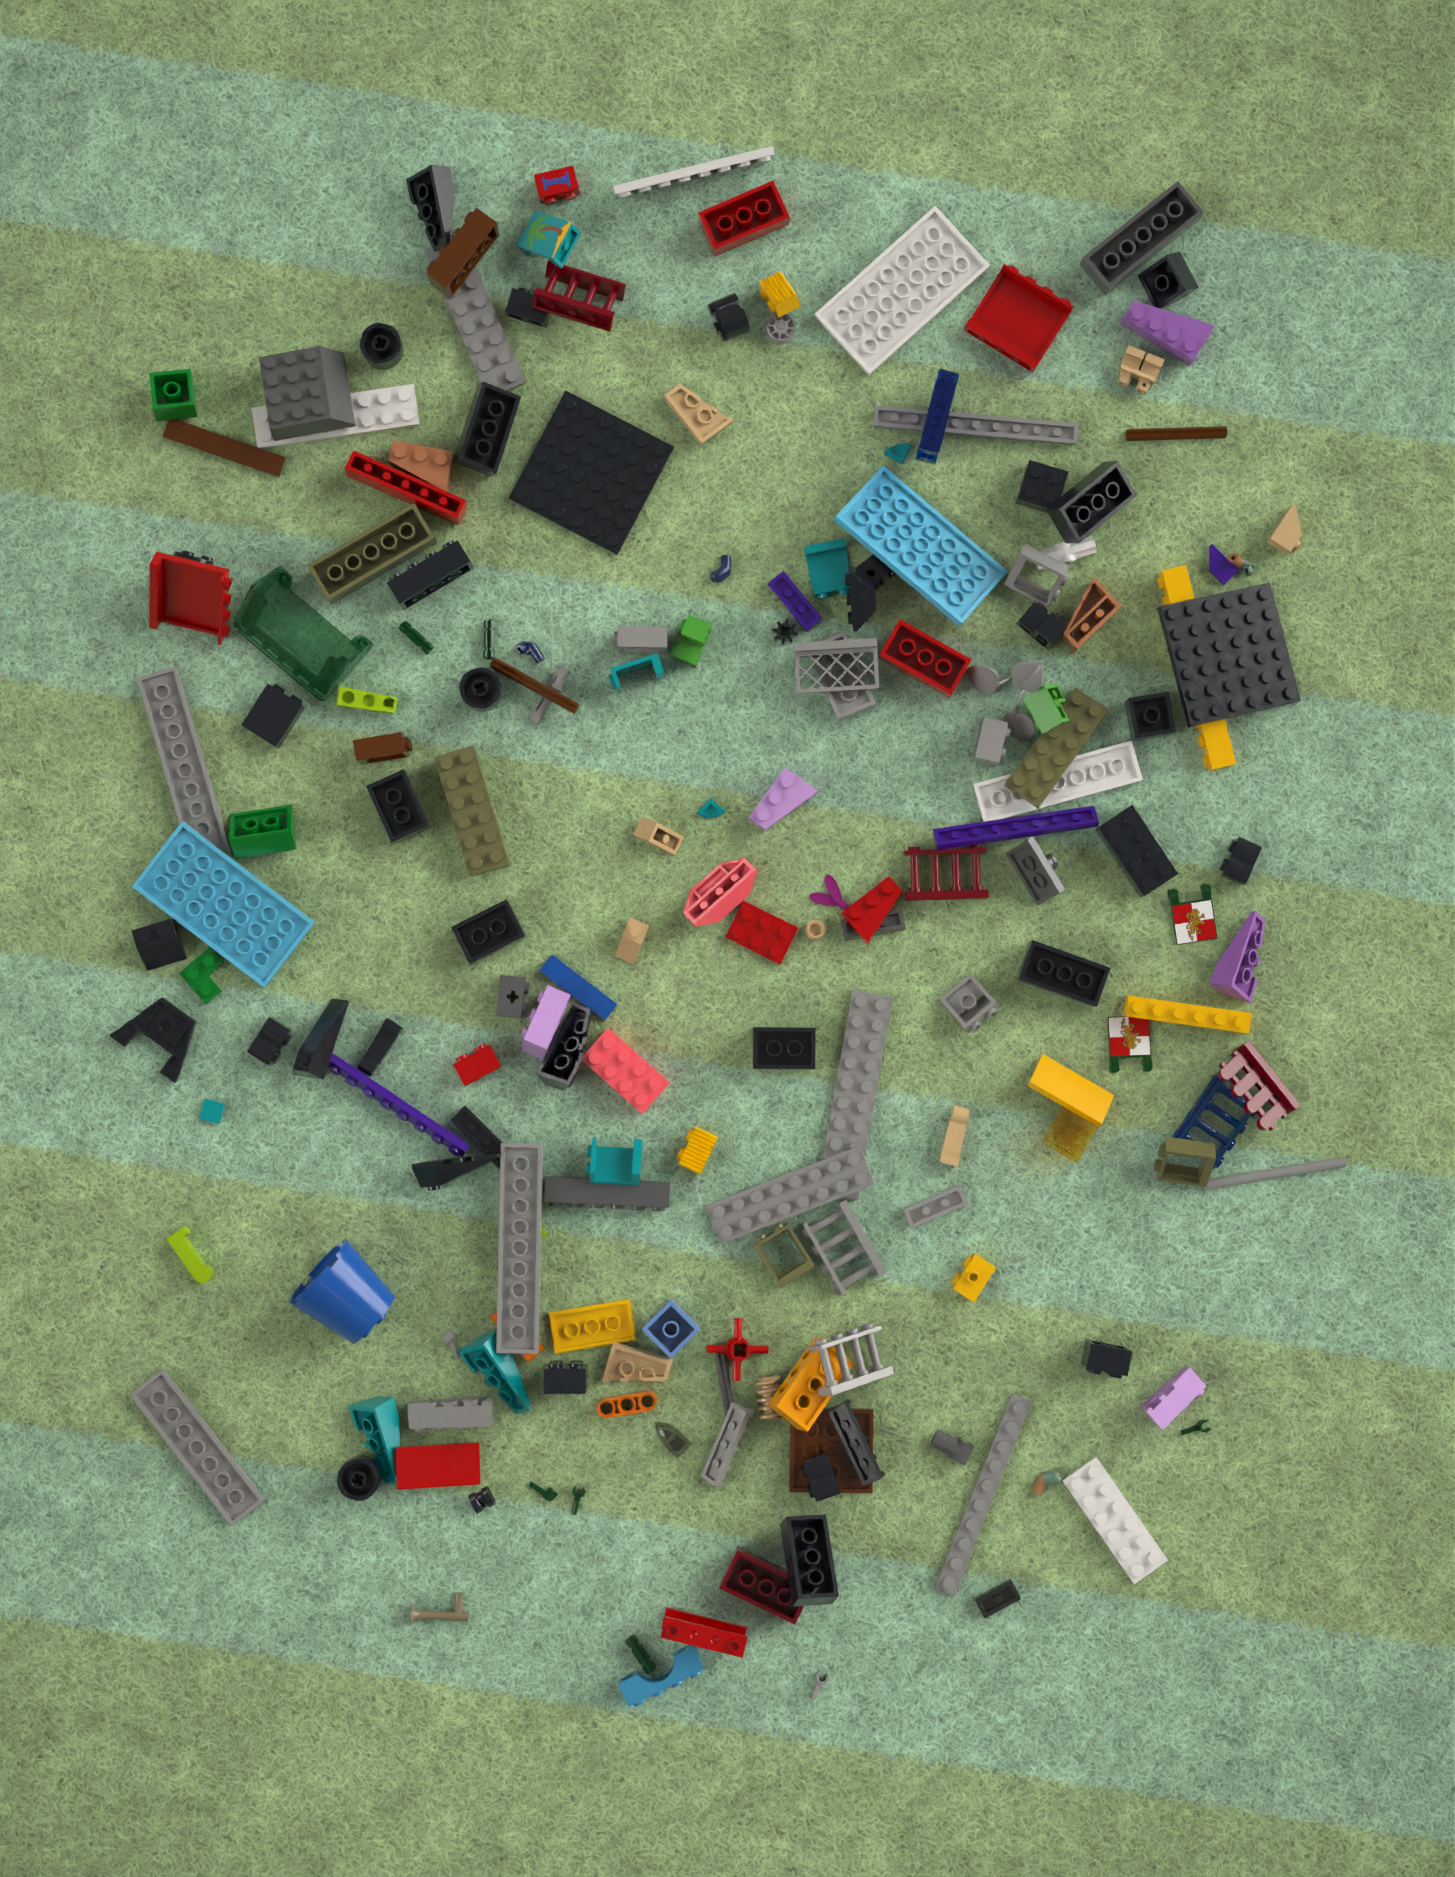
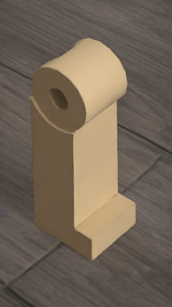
M957 1105L953 1106L939 1162L958 1167L969 1117L968 1108Z

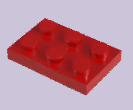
M743 900L725 938L780 965L798 927Z

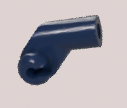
M721 555V567L710 574L712 582L720 583L730 576V555Z
M521 641L515 647L518 654L531 655L537 664L545 659L534 642Z

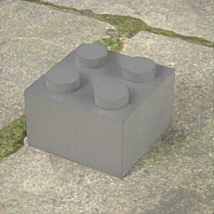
M987 717L981 720L972 762L996 767L1004 760L1006 749L1003 748V744L1008 741L1011 731L1010 728H1007L1009 722Z

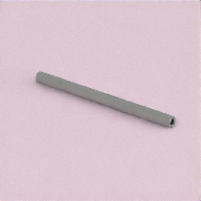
M1345 1157L1212 1178L1209 1179L1207 1187L1202 1188L1203 1190L1342 1168L1346 1167Z

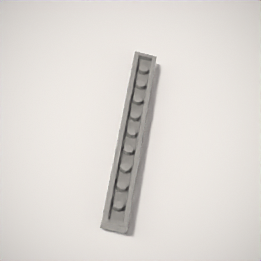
M877 405L874 407L873 418L874 428L1075 446L1077 445L1079 427L1078 423Z
M1011 1394L935 1584L936 1589L955 1596L1032 1403L1015 1394Z

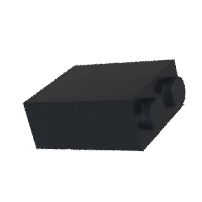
M275 683L274 686L266 685L241 725L279 749L305 707L301 704L303 701L293 694L291 697L284 694L285 689Z

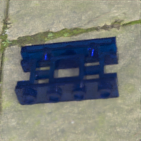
M939 369L915 460L936 464L959 378L958 373Z

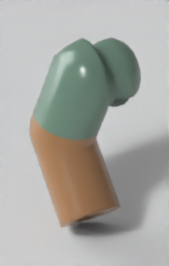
M1236 553L1229 555V561L1238 569L1243 570L1244 576H1251L1254 573L1252 562L1240 557Z
M1056 1471L1041 1473L1032 1491L1041 1495L1046 1485L1059 1484L1061 1482V1475Z

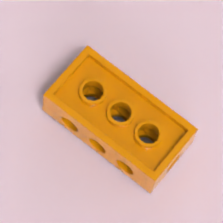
M814 1337L809 1346L815 1345L814 1341L823 1338ZM831 1346L827 1348L834 1378L838 1382L841 1381L840 1377L842 1374L835 1347ZM807 1347L768 1403L769 1407L801 1431H809L832 1397H819L817 1388L825 1386V1382H827L824 1369L822 1370L819 1350L809 1351ZM846 1357L850 1371L855 1363Z

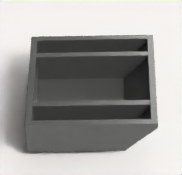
M317 346L259 357L269 428L274 441L356 426L343 352Z

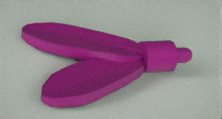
M827 874L825 876V885L829 894L815 892L810 894L809 897L815 903L838 906L844 911L848 908L849 904L842 900V895L835 879Z

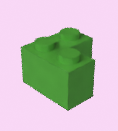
M688 615L687 620L682 619L679 627L681 638L679 642H674L671 652L674 653L673 659L696 668L712 631V624Z
M1057 683L1044 685L1038 691L1023 697L1026 710L1032 714L1035 719L1034 725L1042 734L1049 733L1070 721L1061 705L1066 700Z

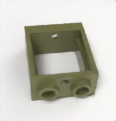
M1165 1137L1163 1145L1160 1144L1159 1159H1155L1154 1162L1157 1180L1207 1187L1216 1160L1215 1144ZM1169 1154L1201 1158L1198 1168L1166 1163Z
M783 1222L773 1227L774 1232L768 1236L764 1233L755 1239L756 1243L753 1245L779 1288H782L815 1267L789 1223L784 1225ZM787 1231L806 1261L779 1277L761 1247Z

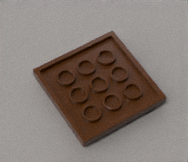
M829 1408L822 1410L808 1432L798 1430L790 1424L789 1492L809 1493L807 1486L810 1485L808 1477H803L800 1466L803 1465L804 1459L827 1452L840 1493H873V1483L865 1486L862 1485L827 1411ZM851 1408L854 1415L859 1418L858 1424L863 1434L867 1435V1443L873 1453L874 1409Z

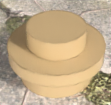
M816 919L809 921L805 926V933L812 940L821 939L826 931L823 922Z

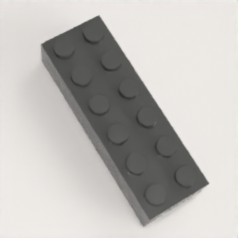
M1177 181L1082 258L1080 266L1106 296L1198 222L1204 212L1179 181Z

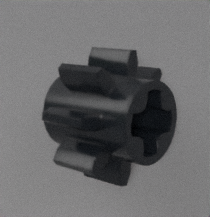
M788 619L783 624L777 621L778 629H772L773 633H777L774 641L780 639L782 646L785 641H789L792 644L793 640L791 637L798 634L793 632L796 625H789ZM781 629H789V636H786L785 634L781 636Z

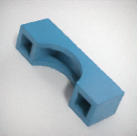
M687 1645L674 1652L673 1667L666 1675L659 1678H648L635 1671L619 1679L618 1686L628 1706L634 1705L637 1707L646 1702V1698L652 1695L657 1697L665 1692L664 1689L670 1686L674 1688L681 1685L683 1679L689 1676L691 1678L699 1676L702 1673L701 1670L704 1669V1664L696 1647Z

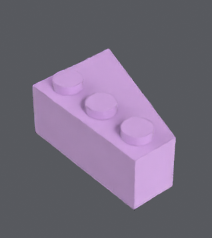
M784 768L749 816V820L766 831L815 796L818 790L787 768Z
M549 985L545 991L541 990L537 1002L540 1004L537 1009L533 1008L529 1020L532 1022L529 1027L525 1026L521 1038H523V1052L539 1059H544L569 1003L570 994Z
M1186 1365L1141 1404L1140 1407L1159 1428L1164 1430L1180 1412L1188 1407V1404L1193 1399H1197L1204 1393L1203 1389L1206 1385Z

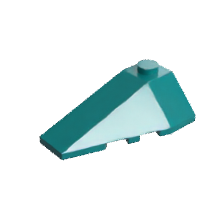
M497 1330L484 1333L458 1351L467 1366L474 1373L479 1370L487 1378L484 1383L488 1387L491 1385L500 1390L498 1393L499 1398L516 1414L529 1411L532 1408L512 1353H496Z
M379 1396L349 1405L353 1423L357 1431L363 1429L368 1439L364 1444L366 1448L369 1447L376 1454L374 1460L381 1469L384 1482L396 1484L395 1447L400 1446L399 1415L393 1397Z

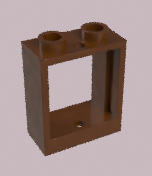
M403 732L353 740L356 761L361 765L410 757L409 751H413L411 739Z

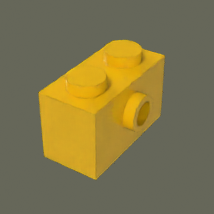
M973 1253L972 1256L968 1254L963 1261L964 1269L962 1272H957L951 1281L953 1284L951 1288L972 1302H975L996 1267Z

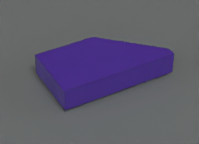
M1211 544L1209 546V572L1224 586L1239 570Z

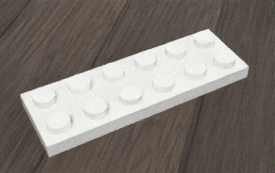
M1096 1456L1062 1479L1133 1584L1168 1561Z

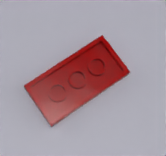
M479 1442L395 1447L397 1490L480 1485Z

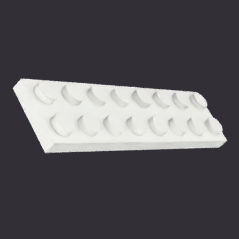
M769 146L612 186L613 193L618 194L619 197L632 195L631 190L638 189V192L652 190L651 185L658 184V187L671 185V180L677 179L678 182L691 180L690 175L697 174L698 177L711 175L710 170L717 169V172L731 170L730 165L737 164L738 168L751 165L750 160L756 159L757 163L771 160L770 155L775 154L774 148Z
M414 384L350 393L356 426L274 441L271 434L266 406L252 408L257 447L264 449L419 426L420 421Z
M1132 740L1077 755L1039 809L1142 781L1143 778ZM1011 774L973 784L983 822L1005 819L1038 809L1004 786Z

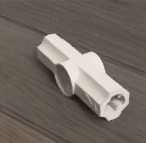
M1088 536L1080 543L1061 542L1055 544L1052 548L1041 550V552L1062 563L1069 561L1073 563L1076 559L1096 554L1097 550L1093 537ZM1035 564V567H1036L1037 571H1038V570L1045 569V568H1043V567H1041V566Z

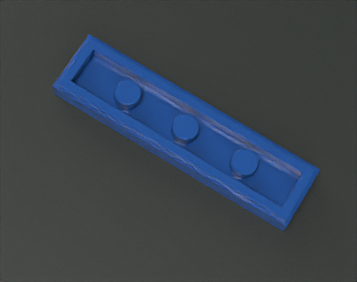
M551 955L539 970L603 1020H606L617 1006V1003L554 955Z

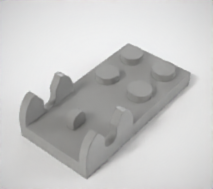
M844 631L822 641L848 640ZM844 654L839 659L846 668L855 660L850 654ZM825 655L818 662L827 669L834 660L829 655ZM858 662L850 669L857 677L863 673ZM838 663L829 670L837 679L845 671ZM817 664L814 665L820 677L825 671ZM848 672L840 680L845 686H851L856 681ZM828 674L820 680L824 687H831L835 682ZM863 676L860 680L866 685H868L865 677ZM870 690L826 692L829 705L832 706L837 722L876 707V702Z

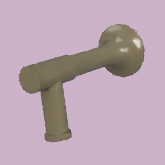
M454 1592V1611H420L411 1604L410 1626L414 1621L423 1619L468 1621V1612L462 1611L464 1593Z

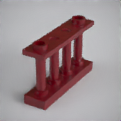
M548 260L545 278L549 279L544 290L536 287L533 294L532 308L610 332L615 314L611 309L615 299L623 302L626 284L566 265L563 268H559ZM557 281L568 284L564 296L552 292ZM576 287L588 291L583 302L572 299ZM596 293L607 297L603 308L591 305Z
M970 845V849L920 850L919 846L908 847V851H904L903 856H910L911 888H909V892H905V901L989 898L988 889L983 890V886H981L980 854H986L987 848H982V845ZM959 854H972L973 886H971V890H963V887L960 886ZM931 855L932 887H930V891H921V888H919L918 856ZM939 855H951L952 887H950V891H942V887H940Z

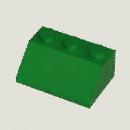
M292 805L230 814L229 841L235 859L295 850L296 832Z

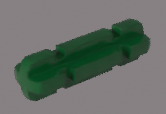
M486 619L484 620L483 647H485V650H483V657L486 660H493L495 658L496 632H494V629H496V621Z
M407 621L402 622L399 626L400 631L407 634L406 636L415 645L421 647L425 654H429L434 646L429 641L426 642V639L415 628H411L412 626Z
M636 1635L629 1636L625 1643L629 1648H632L631 1652L640 1665L643 1664L642 1668L647 1674L653 1672L656 1669L653 1660L650 1661L651 1657L643 1645H639Z

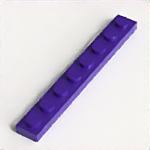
M1088 806L933 829V837L936 849L943 850L1093 828L1099 826V820L1095 807Z
M332 1053L328 1065V1070L332 1074L340 1075L345 1078V1081L350 1086L360 1088L365 1096L376 1099L383 1108L391 1109L397 1113L398 1118L412 1123L417 1131L425 1132L431 1136L435 1143L446 1146L453 1155L464 1157L470 1147L469 1144Z

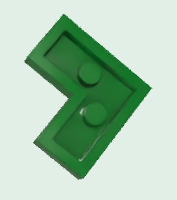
M209 947L179 973L206 1005L222 992L209 975L220 967L224 961L213 948Z

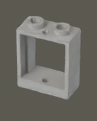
M1025 543L1004 585L1048 607L1051 601L1056 602L1061 592L1058 590L1059 586H1064L1068 580L1069 575L1066 573L1069 566ZM1026 560L1058 575L1050 591L1019 576Z
M618 626V632L614 631V647H618L619 652L668 653V627Z

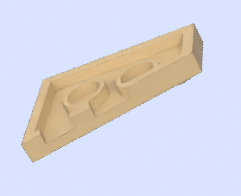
M681 384L663 397L700 445L706 443L734 421L730 417L721 414L714 406H710L702 401L701 397Z
M613 1342L601 1382L620 1380V1382H628V1380L667 1381L673 1359Z

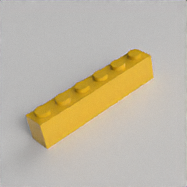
M1129 995L1125 996L1123 1009L1124 1017L1249 1034L1252 1013Z

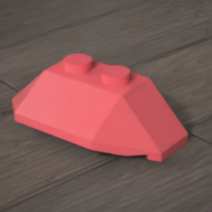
M745 858L720 863L690 890L686 907L683 910L684 915L695 927L720 922L750 895L757 870Z

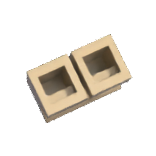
M1128 345L1118 373H1120L1118 384L1128 387L1131 378L1139 381L1135 390L1145 394L1150 386L1154 384L1165 359L1147 353L1144 358L1145 351ZM1143 358H1144V361H1143V363H1142V366H1141L1140 370H1138L1139 367H1140V364H1141V362H1142V360H1143Z

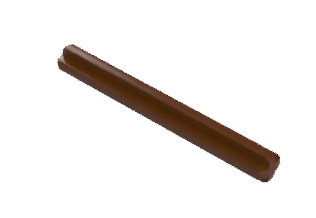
M1226 426L1127 429L1125 437L1127 441L1226 438L1228 432Z
M494 658L490 663V667L571 713L575 714L579 709L577 702L503 661Z

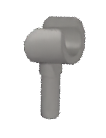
M448 1329L443 1334V1340L451 1348L455 1359H458L460 1355L453 1343L457 1336L455 1333H452L451 1329Z
M818 1671L815 1676L817 1682L811 1696L813 1700H816L822 1684H825L829 1679L828 1674H826L825 1680L820 1681L818 1677L821 1671Z

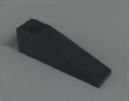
M430 165L407 178L406 181L410 200L413 205L417 206L419 211L417 214L418 218L423 220L426 226L425 233L434 252H438L445 244L450 243L454 184L450 167Z
M333 998L330 1000L298 1051L292 1070L293 1075L324 1080L349 1001Z
M573 1004L536 1072V1075L545 1085L559 1090L571 1087L581 1067L592 1014L590 1008Z
M501 1152L426 1161L411 1165L421 1188L428 1187V1191L439 1190L440 1185L448 1184L499 1159Z

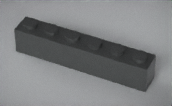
M545 1177L544 1202H549V1206H561V1203H570L569 1207H582V1204H590V1208H603V1205H611V1209H623V1206H632V1210H644V1207H652V1211H665V1208H669L670 1182L640 1180V1186L592 1184L590 1183V1178Z

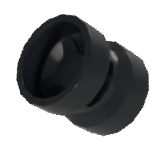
M488 1486L481 1488V1491L478 1493L473 1492L468 1495L476 1514L482 1512L487 1506L492 1507L496 1505L495 1498Z

